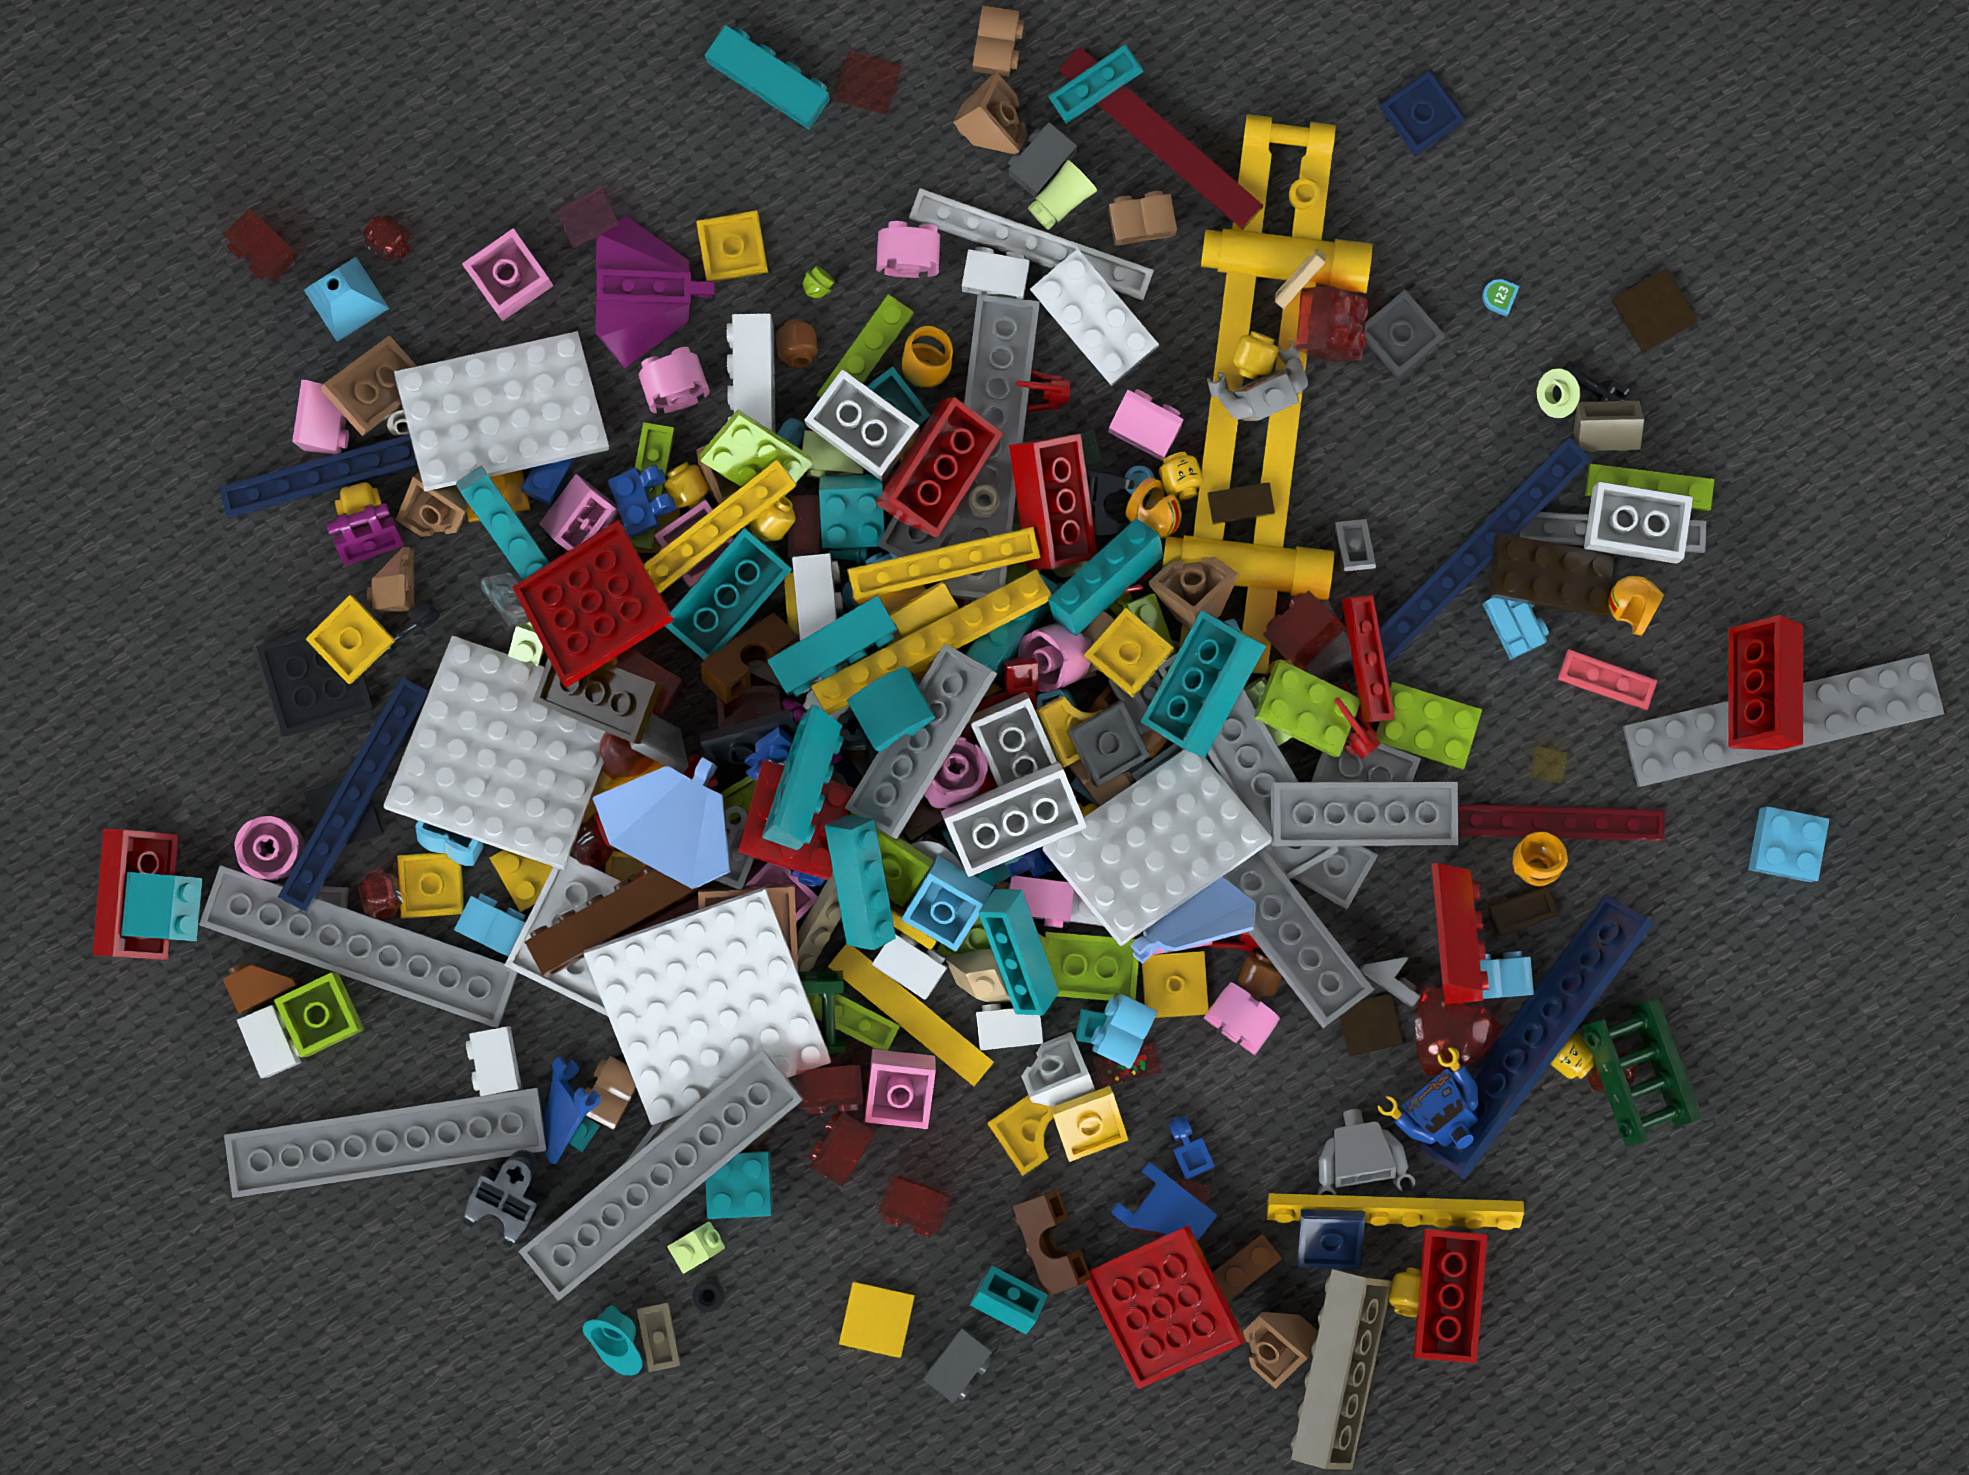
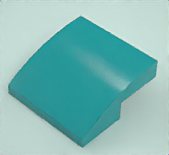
M905 666L875 680L847 699L874 750L878 752L884 751L904 734L913 736L936 718L912 674Z

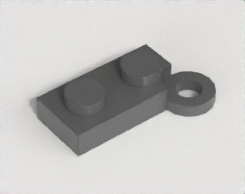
M731 806L725 810L726 829L730 831L727 837L730 872L714 880L742 890L754 858L737 853L747 813L739 806ZM738 813L741 816V822L737 825L731 824L729 822V815Z

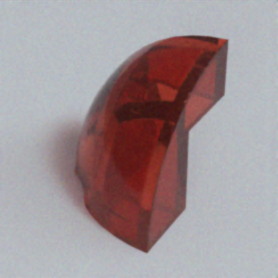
M1422 987L1415 1014V1041L1418 1057L1426 1076L1440 1075L1447 1068L1451 1072L1453 1071L1450 1066H1442L1438 1061V1054L1442 1053L1447 1062H1452L1453 1055L1449 1051V1047L1458 1050L1460 1054L1458 1062L1460 1065L1466 1066L1480 1057L1493 1044L1502 1027L1488 1011L1480 1005L1468 1007L1463 1003L1445 1004L1443 989Z

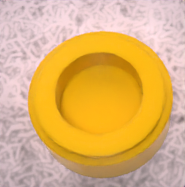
M1310 178L1296 180L1290 187V203L1300 211L1313 209L1320 199V187Z

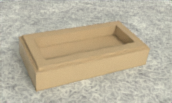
M1318 248L1315 249L1275 294V302L1284 309L1324 265L1326 255Z

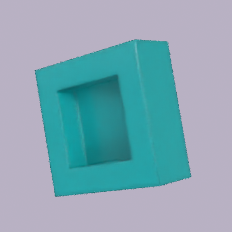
M1081 1008L1075 1040L1091 1043L1094 1031L1098 1026L1102 1027L1104 1025L1107 1015L1104 1012Z
M585 1115L569 1144L584 1152L601 1125Z

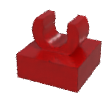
M1019 657L1010 658V661H1004V682L1007 695L1038 692V662L1035 658L1024 659Z

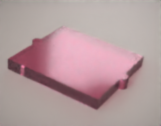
M602 187L584 197H578L575 202L557 211L573 248L592 238L597 239L600 234L619 225Z

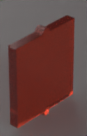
M849 52L843 73L839 74L841 81L835 101L887 115L892 96L897 93L895 86L901 66Z

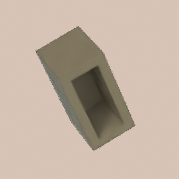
M1640 401L1579 402L1576 407L1574 425L1576 445L1581 450L1587 452L1641 450L1644 416Z

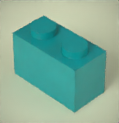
M991 1266L982 1278L970 1306L1027 1334L1036 1323L1048 1294Z

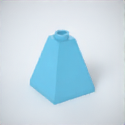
M354 257L304 289L337 342L390 309L357 257Z

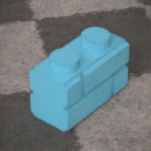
M1491 598L1482 604L1510 660L1547 642L1545 636L1549 634L1548 629L1542 618L1536 619L1531 609L1535 605L1499 598Z

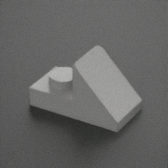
M1367 519L1335 522V532L1340 552V571L1376 568Z
M1409 957L1365 964L1359 968L1360 972L1409 1007H1413L1420 998L1414 992L1417 989L1414 984L1404 977H1401L1399 981L1395 979V976Z

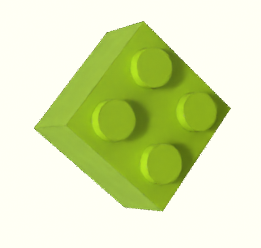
M331 972L274 999L300 1057L311 1056L365 1030L339 973Z

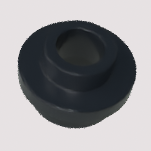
M714 1280L701 1281L693 1290V1302L701 1311H715L724 1301V1290ZM705 1290L714 1292L715 1297L713 1301L707 1302L703 1299V1292Z

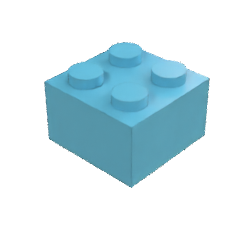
M1772 807L1760 808L1748 870L1806 882L1818 881L1829 819Z
M938 855L911 898L901 920L957 951L978 918V912L989 898L993 886L974 875L968 877L965 870Z

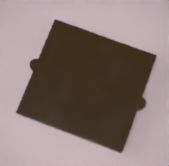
M1392 994L1361 1000L1340 1016L1342 1024L1340 1033L1344 1034L1349 1057L1403 1044L1398 1024L1400 1017L1396 1016Z

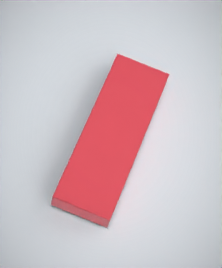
M1569 649L1566 652L1557 680L1643 710H1648L1658 681Z

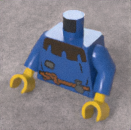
M1449 1047L1448 1049L1453 1055L1452 1062H1447L1442 1053L1438 1054V1061L1442 1066H1450L1453 1070L1452 1072L1447 1068L1401 1105L1405 1111L1401 1112L1398 1109L1397 1101L1388 1096L1386 1098L1392 1101L1394 1105L1392 1111L1385 1112L1379 1105L1378 1110L1383 1115H1391L1395 1119L1394 1123L1412 1139L1428 1144L1438 1141L1444 1147L1454 1142L1459 1149H1463L1473 1142L1474 1137L1468 1129L1476 1124L1479 1119L1475 1111L1478 1107V1085L1466 1067L1459 1064L1460 1054L1458 1050Z

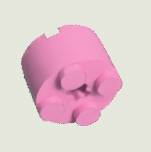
M902 221L889 222L888 228H883L878 232L876 270L880 272L885 268V275L893 277L919 278V272L928 271V277L937 275L939 273L940 254L938 227L932 224L919 225V228L907 227V223Z
M689 347L675 349L671 355L663 358L658 356L649 357L641 363L643 368L638 375L650 411L653 413H657L656 408H663L665 413L676 412L699 403L697 397L702 393L705 398L709 395L710 390L698 355L691 353Z
M1055 622L1025 635L1019 644L1018 658H1035L1038 662V690L1042 692L1053 691L1080 681L1085 677L1089 670L1090 662L1085 658L1084 654L1091 648L1092 642L1089 638L1084 637L1081 632L1075 636L1066 627Z
M959 736L924 794L933 807L948 809L978 795L988 771L987 759L982 749L976 744L974 746L966 741V738Z
M262 816L248 821L241 827L235 839L236 856L240 867L249 875L265 880H282L288 877L305 849V841L300 831L289 821L273 816ZM266 843H273L275 848L273 854L268 853V850L265 848Z
M1230 982L1206 1013L1204 1019L1217 1029L1223 1026L1221 1033L1236 1044L1239 1039L1242 1040L1240 1045L1253 1055H1256L1277 1026L1280 1017L1261 1001L1258 1002L1252 998L1251 994Z

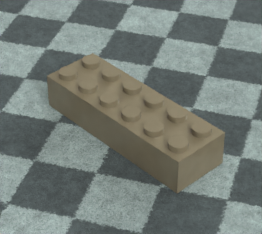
M1332 1269L1331 1275L1327 1278L1325 1284V1292L1327 1294L1324 1307H1322L1318 1316L1320 1327L1318 1336L1312 1345L1311 1353L1313 1359L1311 1369L1305 1377L1306 1392L1304 1401L1300 1404L1298 1410L1299 1425L1297 1433L1291 1442V1449L1293 1451L1291 1460L1323 1469H1353L1392 1281L1358 1272Z

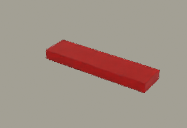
M1373 595L1342 599L1363 723L1395 719Z

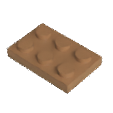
M389 335L325 382L320 390L363 436L402 407L394 371L417 367V365Z

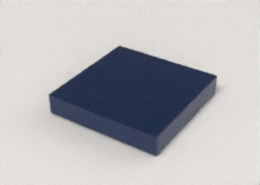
M1430 70L1379 105V109L1414 156H1417L1466 120Z
M1301 1209L1297 1267L1361 1269L1365 1211Z

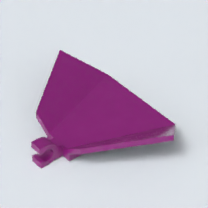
M627 215L596 240V334L625 369L689 322L691 296L712 298V295H714V282L691 281L689 260Z

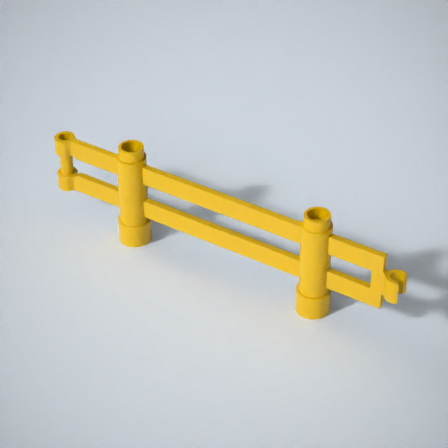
M1251 114L1246 116L1238 184L1262 203L1263 208L1244 230H1241L1235 223H1233L1232 229L1223 228V231L1206 229L1201 267L1218 269L1217 272L1227 273L1213 382L1220 381L1218 373H1223L1226 376L1229 390L1234 391L1243 385L1244 376L1239 374L1241 368L1233 363V356L1240 338L1243 335H1249L1256 277L1287 281L1315 249L1318 248L1326 255L1324 265L1282 310L1278 345H1280L1281 350H1287L1291 347L1289 340H1293L1299 351V360L1304 371L1306 368L1316 284L1328 285V289L1360 293H1366L1373 244L1335 239L1334 242L1322 240L1336 125L1310 122L1309 127L1272 123V117ZM1269 143L1307 147L1306 155L1301 159L1299 179L1310 178L1319 185L1321 191L1319 202L1313 209L1300 211L1295 208L1292 237L1262 233L1272 156L1268 150ZM1279 353L1276 358L1275 371L1286 367ZM1302 392L1298 394L1299 402L1269 416L1261 483L1270 482L1275 514L1256 517L1253 544L1223 540L1225 523L1212 525L1207 493L1230 488L1238 419L1230 415L1220 402L1219 397L1211 396L1201 471L1203 482L1199 487L1193 536L1184 535V538L1166 537L1162 569L1171 561L1183 560L1184 564L1202 562V558L1215 557L1238 573L1234 586L1248 587L1242 632L1266 645L1252 671L1253 674L1267 675L1277 592H1288L1290 596L1326 601H1328L1334 551L1296 546V549L1283 548ZM1183 624L1179 650L1190 632V629Z

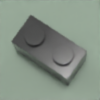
M1050 122L1044 128L1040 126L1036 128L1028 139L1030 142L1029 146L1023 152L1020 150V152L1014 154L1008 162L1011 166L1009 168V176L1034 197L1057 175L1067 159L1070 161L1077 153V145Z
M962 1326L923 1376V1380L952 1403H954L957 1397L963 1400L974 1386L970 1383L977 1372L982 1375L992 1363L993 1359L989 1357L992 1349Z

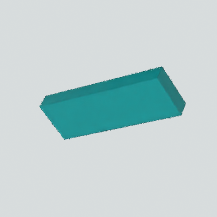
M1125 44L1048 97L1067 124L1144 71Z

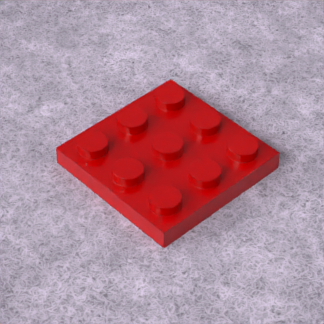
M763 760L737 853L829 880L833 868L825 825L848 815L849 810L845 806L853 795L855 788L831 780L828 784H823L820 794L824 795L825 798L819 814L814 813L811 824L815 825L812 839L809 844L804 843L799 850H795L761 838L785 767Z

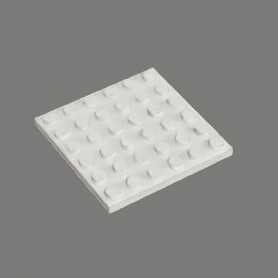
M452 636L385 800L384 808L564 870L615 735L532 702L545 667L536 666L509 657L508 654Z
M766 887L584 950L585 959L651 1125L687 1113L762 1050L768 1053L787 1078L831 1063L829 1052Z

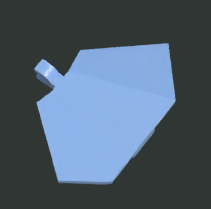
M702 757L692 779L669 766H665L592 797L609 844L691 889L700 887L729 873L730 864L723 795L706 787L717 766Z
M1221 877L1143 931L1144 936L1139 937L1131 944L1132 949L1135 950L1133 956L1143 964L1159 947L1166 953L1169 950L1179 951L1254 930L1255 901Z

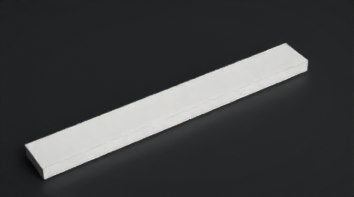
M921 188L918 191L909 216L911 220L922 224L936 225L939 230L999 251L1023 254L1025 256L1024 259L1054 269L1078 248L1114 291L1142 301L1154 271Z

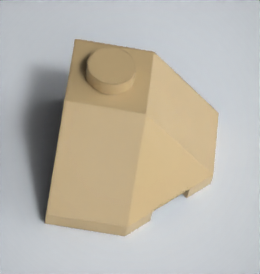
M992 948L946 957L945 960L956 984L976 999L992 1004L1011 1003Z

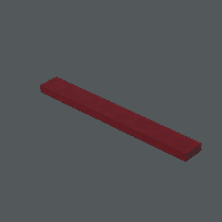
M1078 47L1058 70L1071 81L1098 62L1082 48ZM1125 85L1096 103L1241 230H1244L1262 210V203Z
M1458 804V836L1525 838L1534 832H1547L1558 839L1665 841V810Z

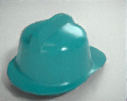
M612 1305L607 1307L597 1319L585 1322L582 1327L583 1333L592 1343L605 1364L623 1375L632 1376L639 1373L642 1368V1358L634 1345L636 1327L631 1319L621 1314Z

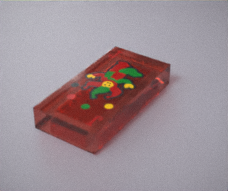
M1154 1042L1142 1044L1131 1068L1102 1055L1092 1057L1100 1088L1161 1073Z

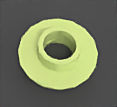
M1552 369L1546 372L1539 380L1537 399L1541 409L1547 415L1554 418H1564L1576 409L1580 400V386L1576 378L1569 371ZM1555 385H1558L1562 392L1559 402L1553 397Z

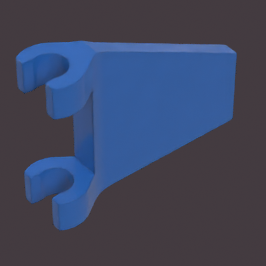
M557 1057L552 1064L553 1077L543 1118L546 1151H543L551 1164L557 1163L584 1116L601 1102V1096L595 1089L591 1091L590 1095L587 1094L583 1087L578 1088L576 1092L574 1091L568 1080L578 1073L579 1066L574 1059H570L567 1065L562 1057Z
M1148 1162L1141 1172L1156 1183L1134 1213H1131L1119 1202L1111 1210V1213L1129 1227L1169 1234L1189 1225L1195 1239L1199 1240L1217 1217V1214L1152 1163Z

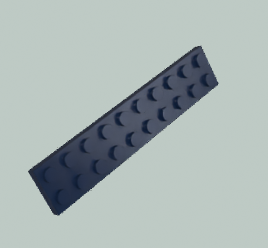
M1605 894L1534 990V995L1528 998L1471 1075L1478 1085V1107L1475 1111L1479 1117L1478 1122L1468 1129L1474 1137L1473 1142L1463 1149H1459L1454 1142L1444 1147L1438 1141L1432 1144L1422 1142L1419 1148L1465 1180L1648 933L1653 923L1648 918Z

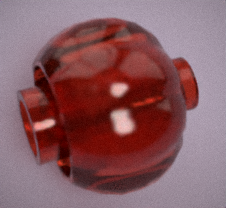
M605 732L601 737L599 751L604 762L601 769L612 779H616L618 776L632 777L646 771L654 762L648 756L632 749L630 741Z

